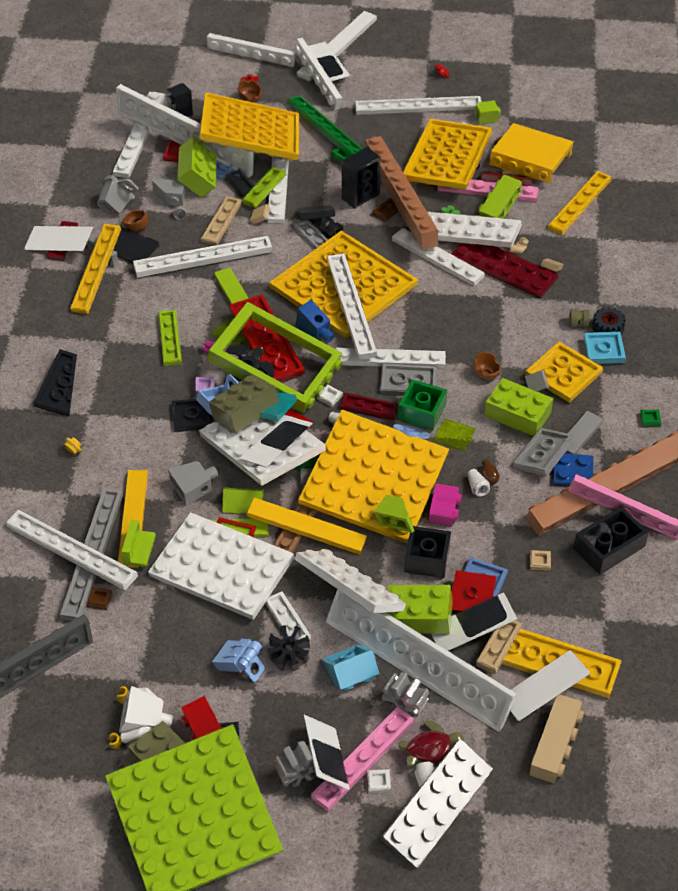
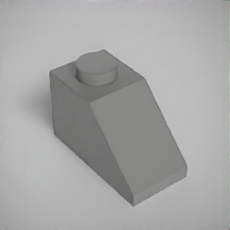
M152 179L153 193L166 205L183 206L187 193L184 184L179 180Z

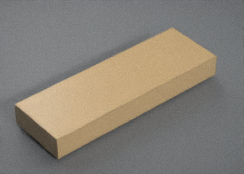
M512 621L495 629L479 656L476 666L496 674L519 634L522 623Z

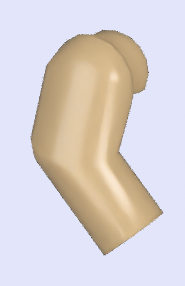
M522 237L515 245L513 244L512 248L506 247V251L522 254L527 248L529 241Z

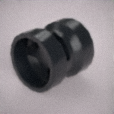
M326 217L320 224V232L328 234L330 238L343 231V225L338 222L335 223L330 217Z

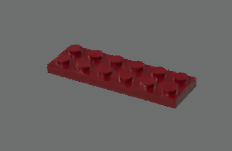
M461 243L451 253V255L477 268L486 275L540 299L555 283L559 275L495 246Z

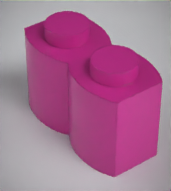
M436 483L429 513V523L452 527L453 521L458 519L459 509H456V505L460 506L462 494H459V487Z

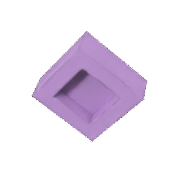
M214 376L196 377V396L199 390L215 387Z

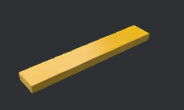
M597 171L548 224L547 229L563 235L609 184L612 177Z
M103 224L70 307L72 312L89 313L120 234V225Z
M128 470L118 562L123 564L121 551L130 521H139L140 531L143 530L148 470ZM123 564V565H125V566H127V567H137V568H139V566H136V565Z
M257 498L253 499L247 512V517L359 555L367 538L366 535Z

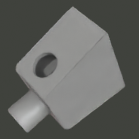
M198 461L168 469L169 480L186 506L212 491L211 480L218 477V472L214 466L204 470Z

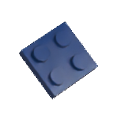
M564 453L554 466L553 486L569 487L576 474L586 479L592 478L594 456Z

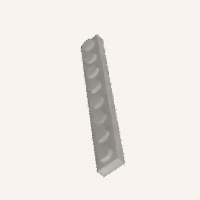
M103 488L84 543L102 554L105 552L123 497L122 490ZM78 565L76 566L60 613L61 620L71 621L84 614L97 575Z

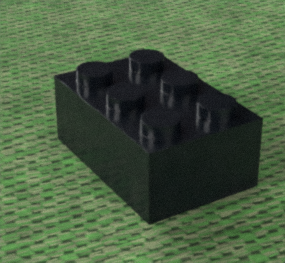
M369 147L342 160V200L354 209L380 195L381 156Z
M621 506L576 533L573 549L601 575L644 548L649 532Z

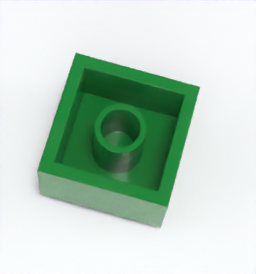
M412 379L399 403L398 420L433 431L446 406L447 389Z

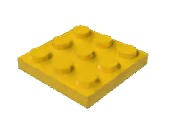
M559 341L526 370L525 376L544 370L549 386L547 390L570 403L603 373V367Z

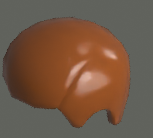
M243 79L238 83L237 91L241 100L256 102L261 98L262 89L254 80L246 81Z
M144 209L142 211L133 210L126 214L125 218H123V223L126 229L141 232L148 226L149 217Z
M480 352L476 355L473 371L479 378L493 380L500 374L501 363L498 364L496 362L494 354Z

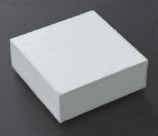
M327 385L321 395H317V400L333 407L343 396V392Z
M390 769L367 770L369 793L391 792Z

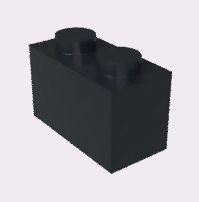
M184 83L168 88L166 96L168 108L186 117L193 116L191 90Z

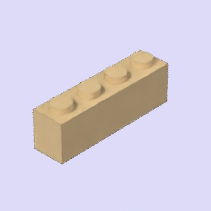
M561 694L556 696L531 764L530 776L553 784L556 783L557 777L562 778L566 766L562 764L564 758L569 759L572 749L569 746L570 740L575 741L578 729L575 728L576 723L581 724L584 716V711L581 710L582 701Z

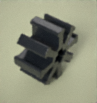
M286 625L280 626L279 632L283 639L275 637L274 634L269 636L270 647H275L272 649L268 648L270 661L280 657L279 660H276L277 668L284 670L287 660H290L292 671L299 670V662L296 661V657L304 660L305 663L310 658L309 650H303L310 648L309 637L306 635L305 638L299 639L302 634L301 628L298 626H294V631L290 637L287 635ZM286 646H290L292 650L288 651Z

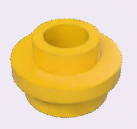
M66 438L64 447L69 452L75 455L77 452L80 453L82 451L80 448L81 443L77 439Z

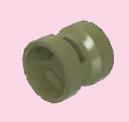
M570 309V327H576L577 325L589 327V310L577 311L576 309Z

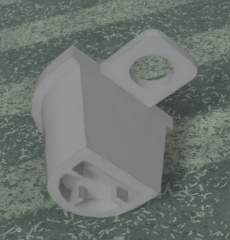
M114 175L106 176L102 182L103 189L97 204L104 212L120 214L128 202L134 200L135 196L131 192H137L139 188L130 179L118 180Z

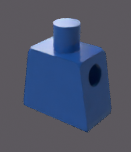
M312 300L298 308L295 328L319 341L323 339L326 343H329L333 340L334 334L329 331L330 319Z

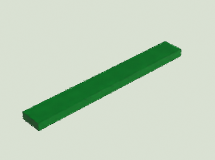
M302 96L288 98L287 104L348 157L363 149Z

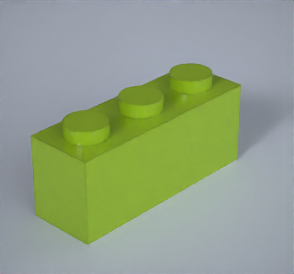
M503 175L500 180H497L494 190L489 192L485 203L480 205L479 215L481 217L504 219L522 193V181Z

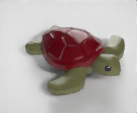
M425 721L424 726L429 731L416 735L410 742L399 741L398 747L403 751H407L410 756L407 757L406 765L407 767H413L417 760L431 763L441 761L450 750V747L459 739L463 741L464 736L459 732L447 735L444 733L445 731L441 725L433 721Z

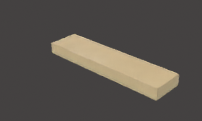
M225 197L201 237V243L218 245L241 206V199Z

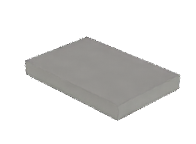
M382 363L380 394L404 395L412 379L436 386L437 367Z
M540 428L512 463L513 468L547 477L574 442V435Z

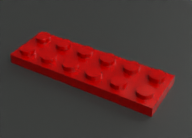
M263 294L229 305L234 318L247 302L274 316ZM249 319L241 331L251 350L262 346L263 355L258 361H268L272 364L275 372L273 378L282 382L305 374V369L287 338Z

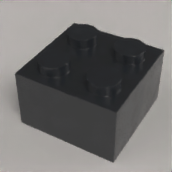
M413 526L414 532L409 535L405 555L404 572L445 578L451 531Z

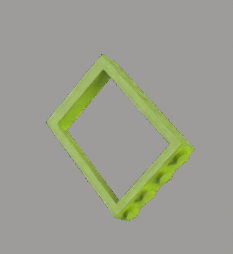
M247 302L210 348L208 362L241 380L254 374L274 385L277 392L296 395L297 401L291 407L304 414L307 408L310 409L313 406L314 398L317 395H321L325 383L331 381L334 375L333 372L340 369L342 353ZM249 319L328 360L304 394L224 352Z

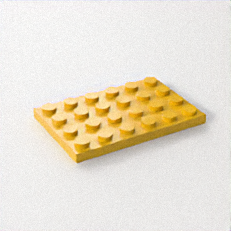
M429 119L403 171L404 175L410 182L467 190L492 135V128Z

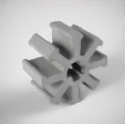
M401 672L399 677L394 673L382 690L384 693L382 696L383 701L392 702L393 704L390 709L393 711L398 706L410 716L414 714L417 717L429 700L427 698L429 694L428 689L418 688L421 681L417 678L410 682L407 673Z
M304 741L298 742V746L294 751L288 746L283 749L286 756H276L274 759L276 763L274 767L283 785L288 786L291 783L293 787L300 785L299 783L302 778H306L307 782L314 779L312 773L316 771L310 743L306 746Z

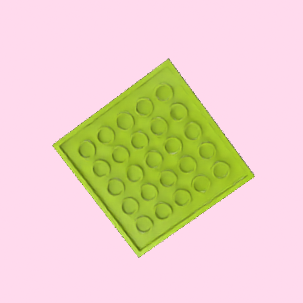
M234 725L105 775L147 891H190L284 852Z

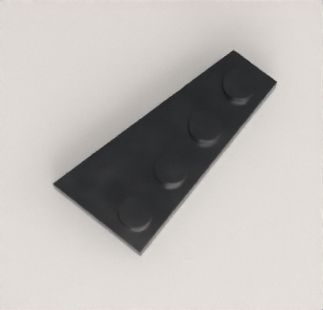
M59 349L35 398L34 407L70 416L77 354Z

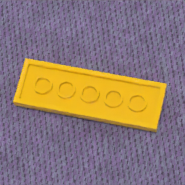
M521 629L502 665L535 674L571 650L590 672L589 675L571 687L609 699L621 660Z

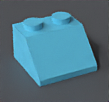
M359 644L320 659L333 684L339 689H352L355 687L354 684L361 681L363 683L369 682L374 679V676L380 674L373 651Z

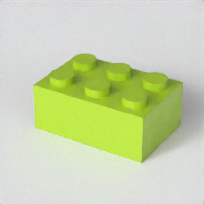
M194 137L179 147L178 180L200 197H204L216 188L217 155L215 152L209 150L201 141Z
M502 378L486 401L484 416L534 436L551 414L553 398Z
M388 585V592L398 595L399 599L405 602L406 605L404 611L386 612L387 614L418 633L450 634L453 599L451 585Z

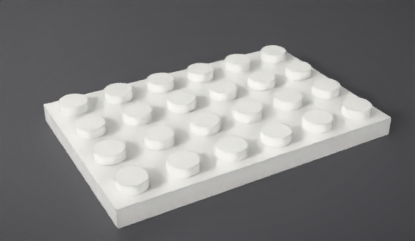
M259 418L237 433L217 421L199 430L200 436L261 486L326 450L323 442L305 430L268 467H264L240 459V457L278 421Z
M190 512L152 565L148 574L161 582L254 620L292 563L294 553Z

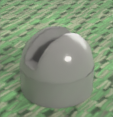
M181 205L177 206L174 209V218L176 220H185L187 217L186 208Z

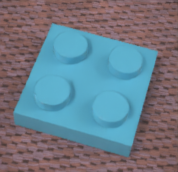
M620 332L584 333V343L588 359L597 364L625 363L626 356Z

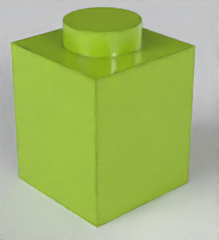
M495 100L476 103L475 115L479 125L498 122V116L501 115L500 107H497Z

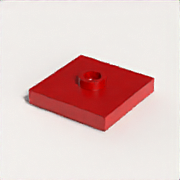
M455 570L452 588V611L462 612L494 596L496 576Z

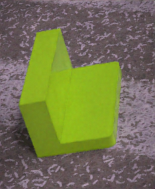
M225 487L223 489V513L247 514L254 498L263 500L264 489Z
M137 520L130 521L121 551L123 564L146 567L156 534L154 532L140 531L139 521Z

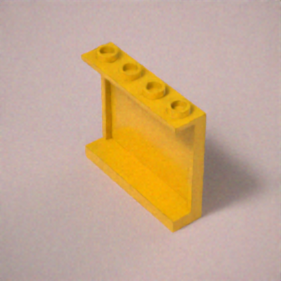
M513 123L491 150L489 165L551 184L552 175L565 157L569 158L571 156L574 141Z

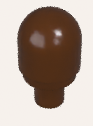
M489 459L483 460V477L490 485L498 483L500 475L497 468L490 463Z

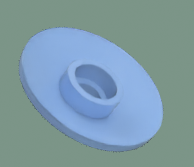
M393 425L394 429L401 431L407 436L421 439L430 438V434L421 429L407 425Z

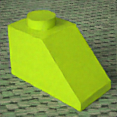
M386 495L374 510L379 524L413 533L414 527L403 498Z

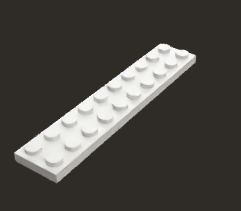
M121 84L116 87L117 113L181 145L194 137L201 141L209 150L215 152L217 163L221 162L227 168L232 164L231 169L234 171L238 170L239 167L248 178L253 175L254 152L252 150H239L229 145L222 146L215 142H204L199 139L200 123Z
M337 589L326 623L362 646L371 649L373 653L409 676L419 679L422 684L499 732L502 729L517 696L515 692L386 612L372 613Z

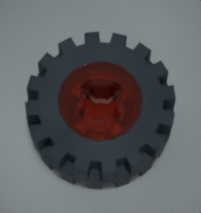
M611 307L598 309L593 317L592 328L595 330L594 332H620L622 335L626 322L624 313L621 314L622 311H617V308L611 309Z

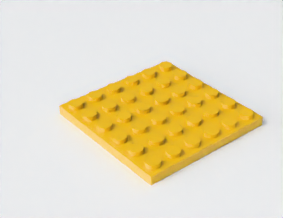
M205 92L199 139L207 143L215 142L222 146H233L239 150L247 149L252 150L254 153H265L272 157H284L286 160H298L299 113Z
M343 231L334 235L269 282V288L297 307H301L309 300H312L330 319L329 328L345 339L350 337L351 333L327 262V256L345 254L367 323L418 285L417 278Z
M341 410L325 443L326 450L320 453L299 497L298 503L408 544L410 532L381 526L374 510L386 495L398 496L403 498L413 526H417L449 453V448L418 437L407 436L394 428Z

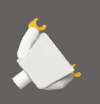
M122 686L119 688V693L122 695L118 694L116 696L118 702L124 704L119 733L122 734L119 736L117 733H111L109 735L110 741H116L110 743L109 746L111 749L116 750L121 748L122 742L126 744L136 741L161 721H164L170 727L173 715L162 712L163 700L158 698L150 689L131 686L128 691L126 687Z

